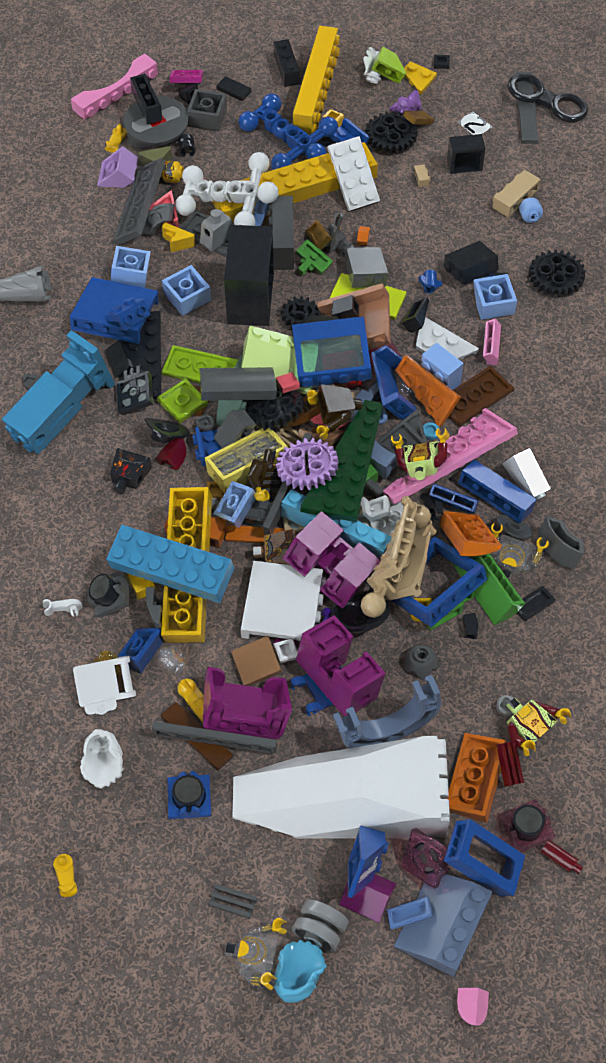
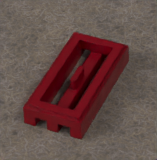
M516 741L496 744L504 786L524 783Z

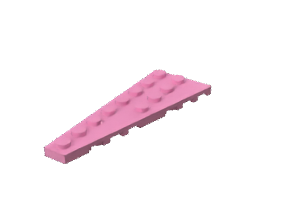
M485 408L479 417H473L468 426H462L458 429L457 435H453L446 440L447 460L438 468L435 475L425 476L423 480H417L416 478L409 477L407 472L404 478L401 477L395 480L383 490V493L393 504L401 502L404 496L417 493L422 488L518 434L517 428Z

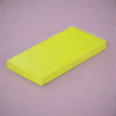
M341 273L330 298L364 288H352L349 275ZM386 286L385 288L389 293L390 319L396 320L407 292Z

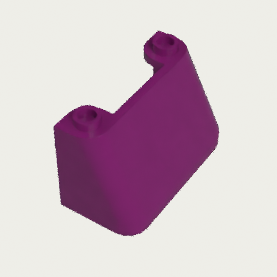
M207 667L203 702V726L205 729L274 740L282 737L292 712L286 678H268L263 688L225 683L224 671L218 668Z

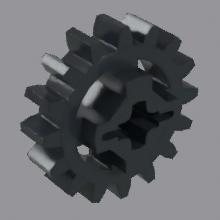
M300 296V299L293 297V301L288 299L287 304H283L281 316L282 321H285V326L291 325V329H293L292 325L303 324L312 316H319V311L315 301L309 302V297L304 300L303 296Z

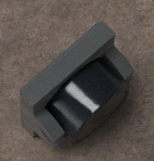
M116 571L110 575L102 573L91 581L89 590H87L89 594L87 600L95 607L96 617L101 618L129 606L128 573Z

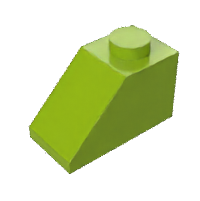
M382 47L376 55L371 69L395 83H400L406 75V71L397 54Z

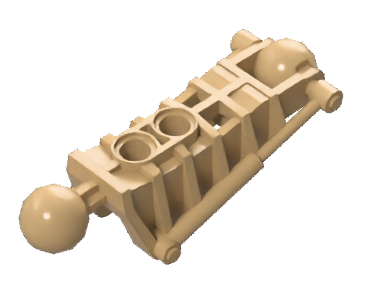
M404 496L401 499V503L404 506L400 520L396 523L394 532L391 533L392 538L386 545L387 550L381 555V561L379 565L375 566L371 577L367 579V583L374 589V592L368 593L362 598L361 609L368 617L376 618L381 616L386 608L385 600H394L411 595L419 597L422 593L420 586L427 561L430 537L435 535L436 529L432 526L429 509L424 505L413 502L408 496Z

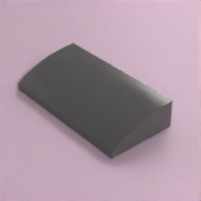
M273 367L199 369L202 401L276 399L277 389Z

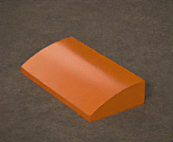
M443 511L439 525L461 556L485 555L501 549L502 545L479 515Z
M469 733L464 734L448 791L449 797H447L451 813L488 822L501 772L496 744L506 743L505 740Z

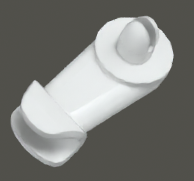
M45 599L43 600V607L47 609L44 610V614L50 616L55 611H67L73 617H75L74 613H76L77 617L78 610L82 609V603L77 599L53 602Z

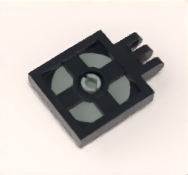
M141 364L137 365L136 368L131 367L130 371L129 369L124 370V380L116 382L118 413L125 415L153 405L151 373L149 371L143 372Z

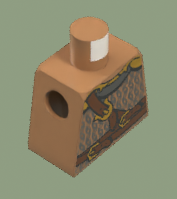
M295 529L265 535L264 546H253L254 558L265 557V561L268 563L289 565L282 558L295 538Z

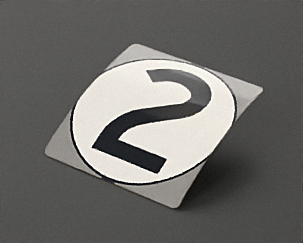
M474 112L469 113L458 121L460 125L473 135L483 134L493 128Z

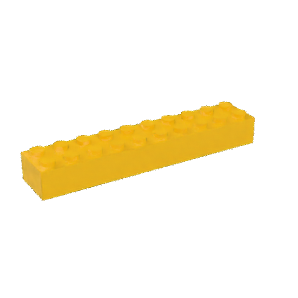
M363 142L362 145L372 177L377 178L378 164L365 142ZM329 153L262 173L259 186L264 182L274 183L278 188V196H293V203L341 189ZM250 177L239 181H250ZM214 200L212 202L215 209L221 210L229 216L232 222H234L235 216L242 211L244 203L228 202V200L224 202Z

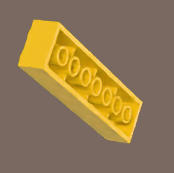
M319 26L294 108L293 125L299 127L308 135H311L318 129L317 123L321 120L320 111L323 112L324 110L323 100H327L328 92L326 90L330 89L331 80L329 79L333 78V68H336L337 64L336 57H339L340 54L338 28Z
M209 487L170 488L167 539L209 552L212 495ZM164 585L161 636L165 643L205 642L207 599Z

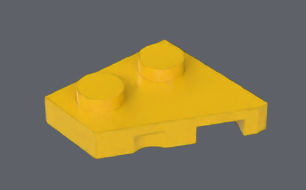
M411 61L404 68L406 71L404 77L409 80L412 86L417 88L418 93L421 95L437 77L436 72Z

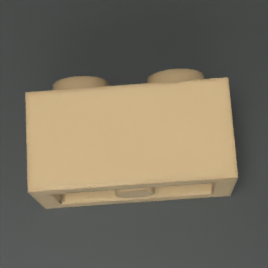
M425 164L414 166V174L418 186H429L431 180Z

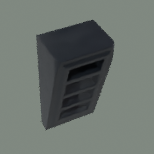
M425 297L414 302L402 324L408 332L412 333L422 329L429 303L428 298Z

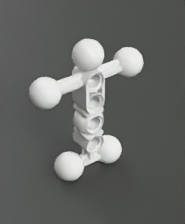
M256 152L250 156L248 160L249 168L252 171L250 181L235 180L227 181L226 183L219 180L214 183L212 181L208 182L203 180V172L198 166L191 165L186 167L182 173V178L186 185L183 195L179 196L175 201L176 211L183 216L191 215L196 209V202L193 196H199L203 202H214V200L224 202L228 200V202L244 203L242 211L234 218V225L255 226V217L252 214L254 203L260 200L266 204L273 203L279 195L277 186L272 182H264L259 186L261 174L267 171L270 166L268 156L262 152Z

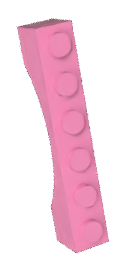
M141 55L133 60L129 71L116 83L98 90L83 91L71 98L73 111L84 120L94 116L99 110L105 109L112 102L118 101L120 97L131 93L130 77L145 73L148 80L155 78L158 74L157 63L148 55Z

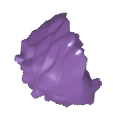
M414 90L408 98L400 97L398 102L389 108V111H394L396 115L400 112V115L403 116L405 110H421L418 90Z

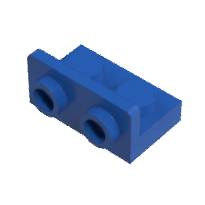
M345 118L342 125L338 127L337 132L330 138L339 143L360 136L361 142H365L367 145L369 136L349 119Z
M195 427L196 434L192 436L194 446L198 445V449L195 450L197 461L201 460V466H206L205 457L221 450V446L214 439L217 430L200 432L199 427Z

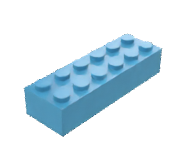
M121 525L106 558L112 569L217 603L221 602L235 568L232 560L125 525Z

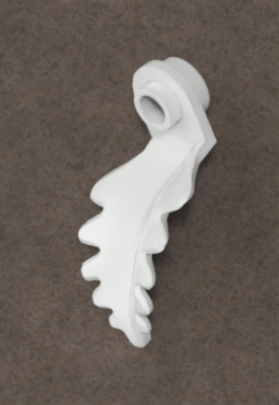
M369 47V50L366 51L368 57L364 56L363 58L366 69L364 76H366L367 81L378 84L381 81V74L371 68L379 51Z

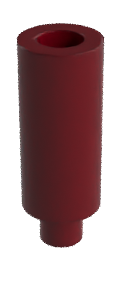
M548 840L541 850L542 854L569 872L573 870L580 874L583 866L577 863L579 859L551 840Z

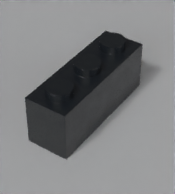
M289 39L273 42L274 58L284 87L300 85V70Z
M146 74L130 77L132 94L146 123L151 124L163 120L161 104Z

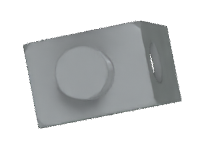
M212 210L211 215L201 223L200 243L211 252L229 239L230 225H233L231 218L221 210Z

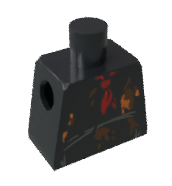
M117 448L110 471L111 480L113 483H116L114 491L124 494L127 487L137 489L152 468L150 457Z

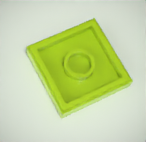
M184 379L157 397L158 402L179 424L208 405V401L201 400V393L187 379Z

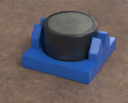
M191 771L190 774L181 772L179 777H167L169 819L211 817L209 774L198 775V773Z

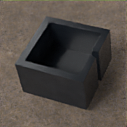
M482 134L449 137L447 163L450 174L483 171L486 148Z

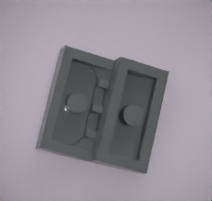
M146 587L149 613L155 628L161 631V605L155 588Z

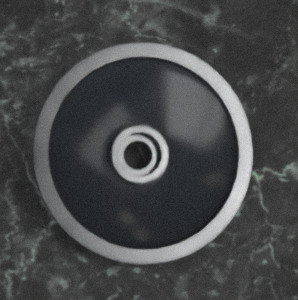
M366 594L355 595L343 609L336 605L331 612V617L335 615L350 633L367 632L379 627L390 614L388 601L385 600L386 608L383 614L373 618L366 616L361 609V600Z

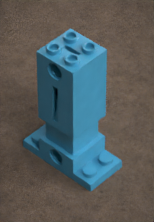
M72 330L66 335L70 346L61 355L64 361L52 374L46 371L2 418L6 425L4 428L11 434L10 437L16 443L22 442L23 447L30 453L34 451L39 454L80 411L82 408L80 402L92 389L98 391L101 386H107L111 389L115 385L99 349Z

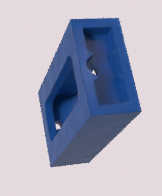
M469 819L456 821L444 862L498 896H514L525 855ZM473 837L506 858L502 876L469 854Z

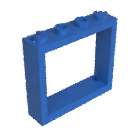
M436 537L429 541L426 563L439 554L467 571V573L427 607L410 596L390 600L430 627L434 626L487 581L483 565L468 556H461L455 548Z

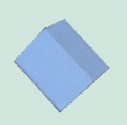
M232 481L213 514L239 528L255 501V491L248 486Z

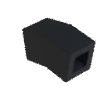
M476 614L463 615L464 638L477 639L478 620Z

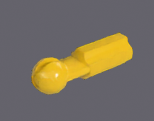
M188 678L182 679L178 684L177 691L203 724L204 695L198 689L195 681Z

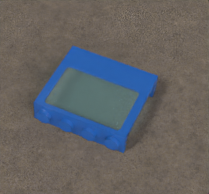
M364 317L292 325L300 387L372 379Z

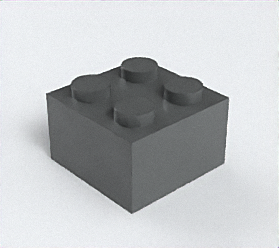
M195 89L187 109L188 126L219 131L227 111V95Z

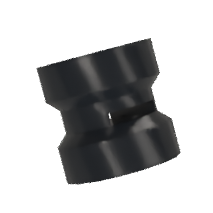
M183 134L178 138L180 155L186 157V153H190V156H193L196 152L193 136Z

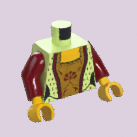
M439 428L436 430L440 443L435 441L407 445L402 448V436L399 434L400 439L397 442L391 436L392 444L396 447L397 464L403 471L409 473V477L423 480L425 476L435 475L438 468L447 460L446 440L449 439L450 435L446 428L443 435H441Z
M514 698L506 705L514 714L507 721L509 739L511 742L516 741L517 747L523 749L525 756L530 755L529 749H532L534 752L536 751L535 741L557 722L556 719L559 718L562 724H566L567 719L564 716L572 717L570 710L567 708L558 709L544 703L534 702L533 700L522 706Z

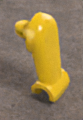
M118 124L112 130L109 141H106V151H117L119 144L127 136V131L123 128L122 124Z
M67 854L58 855L53 865L60 885L58 886L60 895L62 897H71L77 893V885L74 882L73 860Z

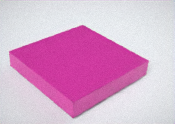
M172 70L170 83H202L203 70Z

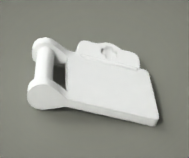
M129 656L73 667L79 705L84 707L87 714L96 713L103 715L109 710L116 709V700L136 696V690H133L129 670ZM118 664L121 666L125 691L119 693L114 666Z

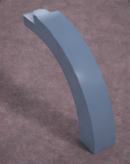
M378 382L371 386L368 391L361 390L356 399H361L362 402L364 400L378 402L381 399ZM355 410L351 418V422L357 414L358 410ZM375 440L370 463L378 471L379 476L386 479L396 467V454L386 450Z

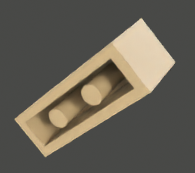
M526 170L517 174L513 181L507 183L502 191L494 195L493 209L509 218L520 207L523 200L532 197L539 190L541 179Z

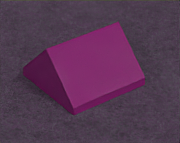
M375 874L373 880L351 898L348 897L347 881L339 905L380 923L397 884Z

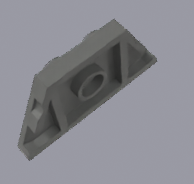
M415 410L378 439L377 442L393 454H395L396 447L392 444L391 436H393L395 442L399 441V434L402 436V448L407 445L427 443L419 411ZM396 460V467H395V468L400 470L401 468L398 466L397 460Z

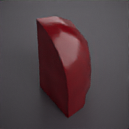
M177 437L170 441L160 451L155 460L161 465L164 462L172 465L170 469L178 470L186 457V445L183 438Z

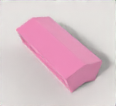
M496 318L486 321L483 357L486 359V364L489 365L498 364L501 324Z

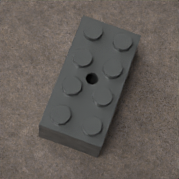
M278 196L273 203H269V214H272L269 215V226H273L274 270H294L293 196Z

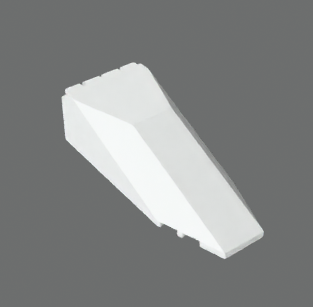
M421 736L295 757L233 777V819L255 826L257 824L272 829L274 832L279 831L291 835L296 839L356 838L360 825L385 832V838H446L450 821L449 817H446L450 815L449 800L440 798L449 797L448 779L439 778L448 776L447 759L443 758L446 756L445 739H437V736Z

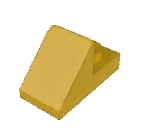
M166 222L163 224V237L170 242L171 252L191 248L196 245L195 234Z

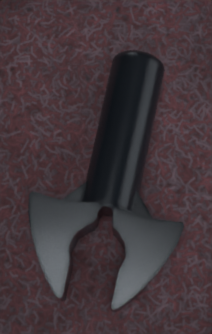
M423 493L421 499L430 511V519L439 521L436 513L443 515L442 503L435 500L432 502L429 496Z

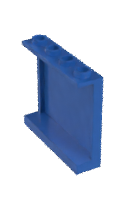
M92 277L70 315L71 330L139 344L140 330L147 317L128 330L123 331L119 322L108 321L106 314L111 312L113 307L124 304V300L130 297L144 299L150 312L154 304L158 305V291Z

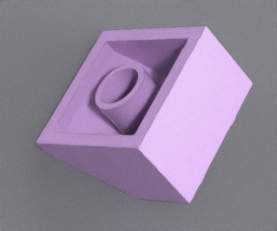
M123 146L102 161L97 186L125 188L127 185H131L135 180L134 174L137 168L138 157Z

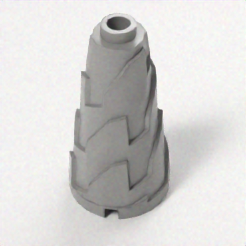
M40 266L0 279V301H50L51 296H47V290H51V284L47 270L43 271L45 267Z

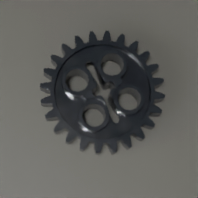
M385 111V115L379 113V117L374 115L373 119H369V123L366 124L365 133L369 136L368 144H371V148L377 147L376 151L383 150V154L388 151L390 155L392 151L398 154L399 150L404 153V148L409 150L410 146H414L418 135L417 126L405 117L400 116V112L397 115L394 114V111L391 114Z
M555 249L554 253L548 250L547 254L541 252V256L536 255L529 268V277H531L530 282H534L533 287H538V291L544 290V295L549 292L551 297L557 294V297L560 298L561 294L567 297V293L573 295L574 290L579 291V287H582L585 280L586 270H584V264H580V259L575 260L576 255L570 257V252L564 254V251L561 250L558 253Z
M277 388L275 400H252V404L248 405L249 409H246V413L255 422L257 430L261 428L264 431L268 428L273 430L276 426L280 429L281 425L287 426V422H294L293 418H299L298 414L303 413L302 409L305 408V403L301 393H298L297 390L282 393Z

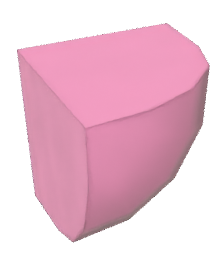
M458 988V1011L462 1019L468 1024L477 1026L485 1021L489 992L480 988Z

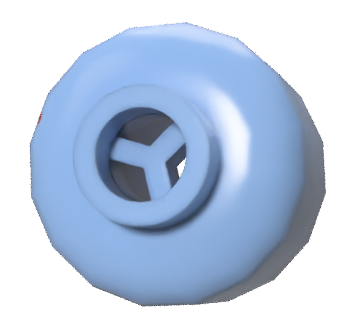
M527 198L521 202L519 211L525 222L534 223L542 217L543 208L538 199Z

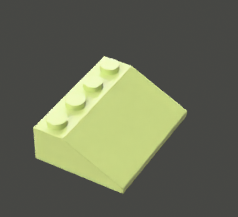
M249 326L244 341L241 368L273 367L275 380L276 377L293 372L298 380L294 337ZM313 341L301 343L304 372H315L319 343ZM312 386L300 387L296 390L299 393L307 394L312 389Z

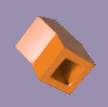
M359 227L357 245H368L370 227Z

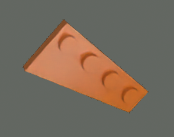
M404 355L395 371L408 388L412 389L415 397L425 406V410L434 418L435 423L441 427L461 396L411 357Z

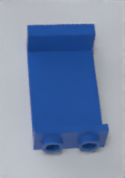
M385 345L371 353L382 405L400 420H403L412 414L416 407L399 394L394 369L398 367L403 358Z

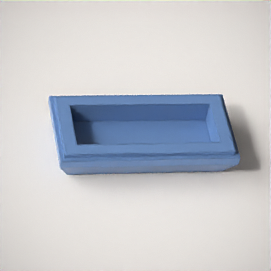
M428 896L387 909L391 930L433 916Z

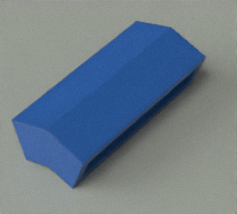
M436 483L433 484L429 494L430 498L471 514L475 513L479 504V500ZM435 492H439L446 496L452 497V500L435 494ZM456 499H457V500H459V501H462V502H465V503H467V504H470V505H472L473 507L471 508V507H468V506H466V505L460 504V503L455 502V501H456Z

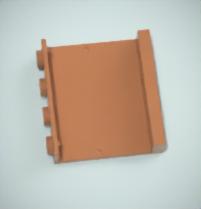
M383 283L317 302V308L323 316H332L333 300L353 295L359 304V317H364L368 349L371 350L391 344L389 293ZM360 336L327 339L323 344V348L318 350V354L324 356L355 349L357 353L362 352Z

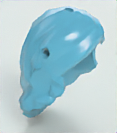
M299 940L298 943L292 941L287 943L280 951L279 963L275 970V977L277 979L274 980V989L284 1002L298 1003L309 997L316 988L319 976L327 967L322 956L323 952L318 945H312L310 941L303 942Z

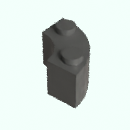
M548 516L545 518L538 530V538L542 537L540 541L541 546L544 547L546 542L549 541V547L545 551L558 561L561 566L574 569L584 554L583 540L571 534L566 528L564 521Z

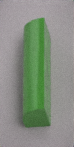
M490 553L468 556L485 568L487 581L475 590L474 596L493 624L497 625L514 616L525 603ZM453 564L461 577L467 573L464 569Z

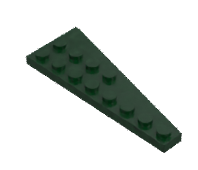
M364 400L362 409L358 410L334 450L337 452L339 462L338 470H335L336 475L331 476V481L325 480V485L319 483L318 488H315L314 485L312 486L301 504L300 512L318 515L322 511L330 518L357 522L381 417L382 403Z

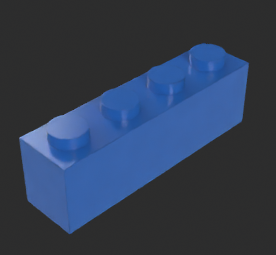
M475 459L462 470L458 482L459 485L518 523H521L532 512L537 500Z

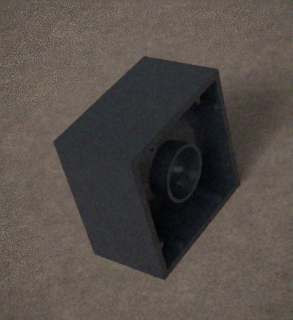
M230 225L224 274L227 324L269 326L274 279L273 227Z

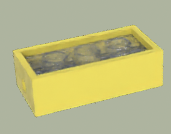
M262 428L205 457L207 472L225 493L232 481L245 485L253 459L263 458L265 448L276 450L274 460L277 461V458L280 457L279 453L284 452V447L288 448V446L273 430L268 428L264 431Z

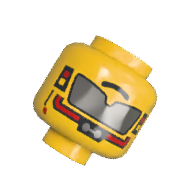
M165 161L161 174L165 183H179L183 179L184 166H181L178 161Z

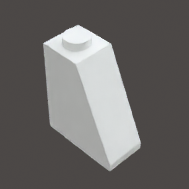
M530 448L502 463L520 489L537 500L546 496L545 491L549 490L550 487Z

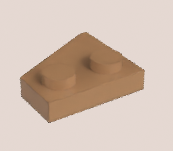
M312 427L311 432L303 428L299 429V437L303 438L304 434L310 433L315 442L320 440V434L316 432L317 427ZM340 429L328 431V437L322 440V444L328 442L329 447L333 446L341 440L345 431Z

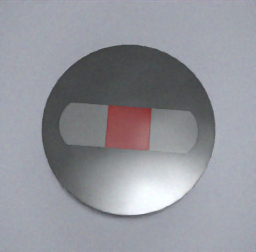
M157 96L161 104L163 120L147 124L137 102H135L124 115V126L129 143L136 148L144 149L165 145L177 140L184 134L188 126V115L185 107L172 98Z

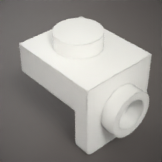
M384 495L368 501L365 497H362L361 514L370 522L391 515L389 498Z

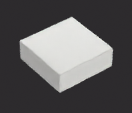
M293 638L273 644L279 664L296 660L298 652Z

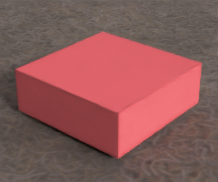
M293 372L276 377V383L282 393L300 388V383Z

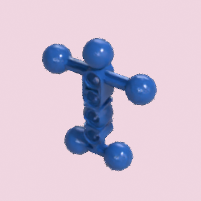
M273 93L265 95L262 99V106L254 112L246 111L239 116L238 123L243 131H254L258 126L259 119L264 121L267 131L274 134L275 137L283 139V142L287 143L292 149L286 154L279 153L272 158L271 167L273 170L291 165L292 161L299 155L311 159L327 154L325 147L316 142L322 137H331L338 130L337 121L327 116L319 121L318 129L311 135H308L299 127L291 124L289 120L277 114L281 109L282 102L280 97Z

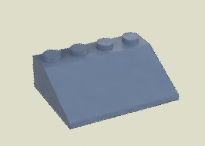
M438 871L428 874L416 900L428 896L433 916L403 926L394 947L455 977L488 905L492 891L472 881Z

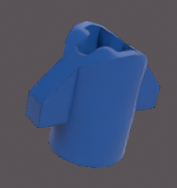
M426 270L423 276L420 275L418 277V281L427 294L434 292L442 285V281L437 280V273L434 270Z

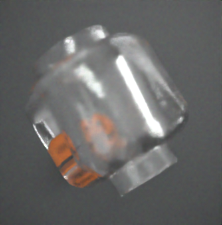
M176 645L164 646L158 653V665L169 675L180 674L188 665L186 662L187 655Z

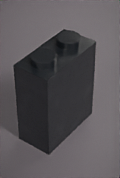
M481 241L444 255V268L446 272H449L455 280H458L463 285L499 270L498 255Z

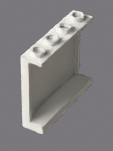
M253 561L241 625V638L249 639L250 634L284 639L293 638V640L301 641L302 633L313 628L316 623H320L321 611H318V606L323 605L324 594H321L320 589L326 583V577H323V569L313 568L304 577L291 565Z

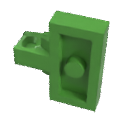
M308 239L295 253L301 258L300 263L302 265L297 271L301 276L308 270L311 272L315 270L322 275L333 263L327 255Z

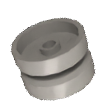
M305 900L301 909L303 917L296 919L292 932L302 941H310L312 945H318L322 951L336 952L340 943L338 935L345 933L349 924L348 919L329 905L316 900Z

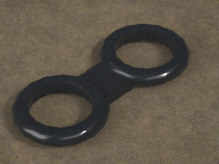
M520 73L512 76L508 81V90L514 98L523 102L537 101L536 103L551 109L554 115L563 121L578 122L587 116V104L582 98L571 93L557 95L544 89L543 83L534 75ZM519 81H528L536 86L538 92L533 95L522 94L515 88L514 84ZM564 100L572 101L580 107L581 112L576 115L566 114L559 109L558 103Z

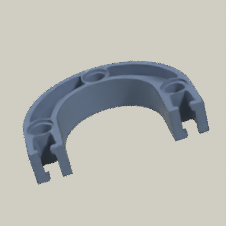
M433 676L425 677V681L428 683L420 686L418 680L412 682L414 695L409 703L383 718L370 721L358 720L353 706L346 709V713L349 714L348 716L341 718L339 712L333 714L344 745L348 748L396 741L416 732L429 723L441 708V694Z

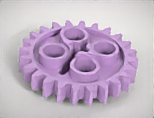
M305 438L302 443L297 440L296 445L290 443V448L284 447V452L279 453L280 457L277 458L276 464L278 476L281 477L282 482L286 481L287 486L292 484L293 489L300 486V490L307 486L308 490H310L313 485L315 488H318L319 483L325 485V480L331 481V476L336 475L335 470H338L339 462L337 452L334 451L333 446L329 447L328 442L322 444L321 439L315 442L314 438L308 442ZM306 452H308V458H309V459H308L309 471H310V474H309V475H307V472H306V460H305V453H306Z

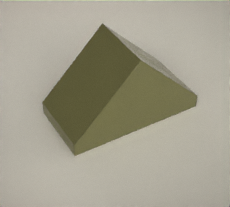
M170 146L138 152L139 162L142 166L159 158L165 161L172 160Z

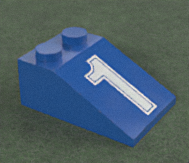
M360 825L348 859V897L353 898L373 880L375 872L379 873L382 860H380L381 855L386 854L388 848L385 832Z

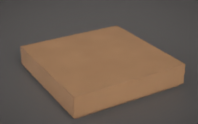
M268 636L231 651L245 686H252L282 673Z

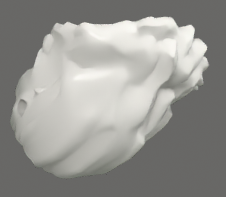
M95 729L85 740L84 756L81 760L80 769L85 780L94 784L96 788L102 789L105 786L109 787L111 783H116V779L122 776L121 772L124 770L122 767L123 753L112 733L102 729Z

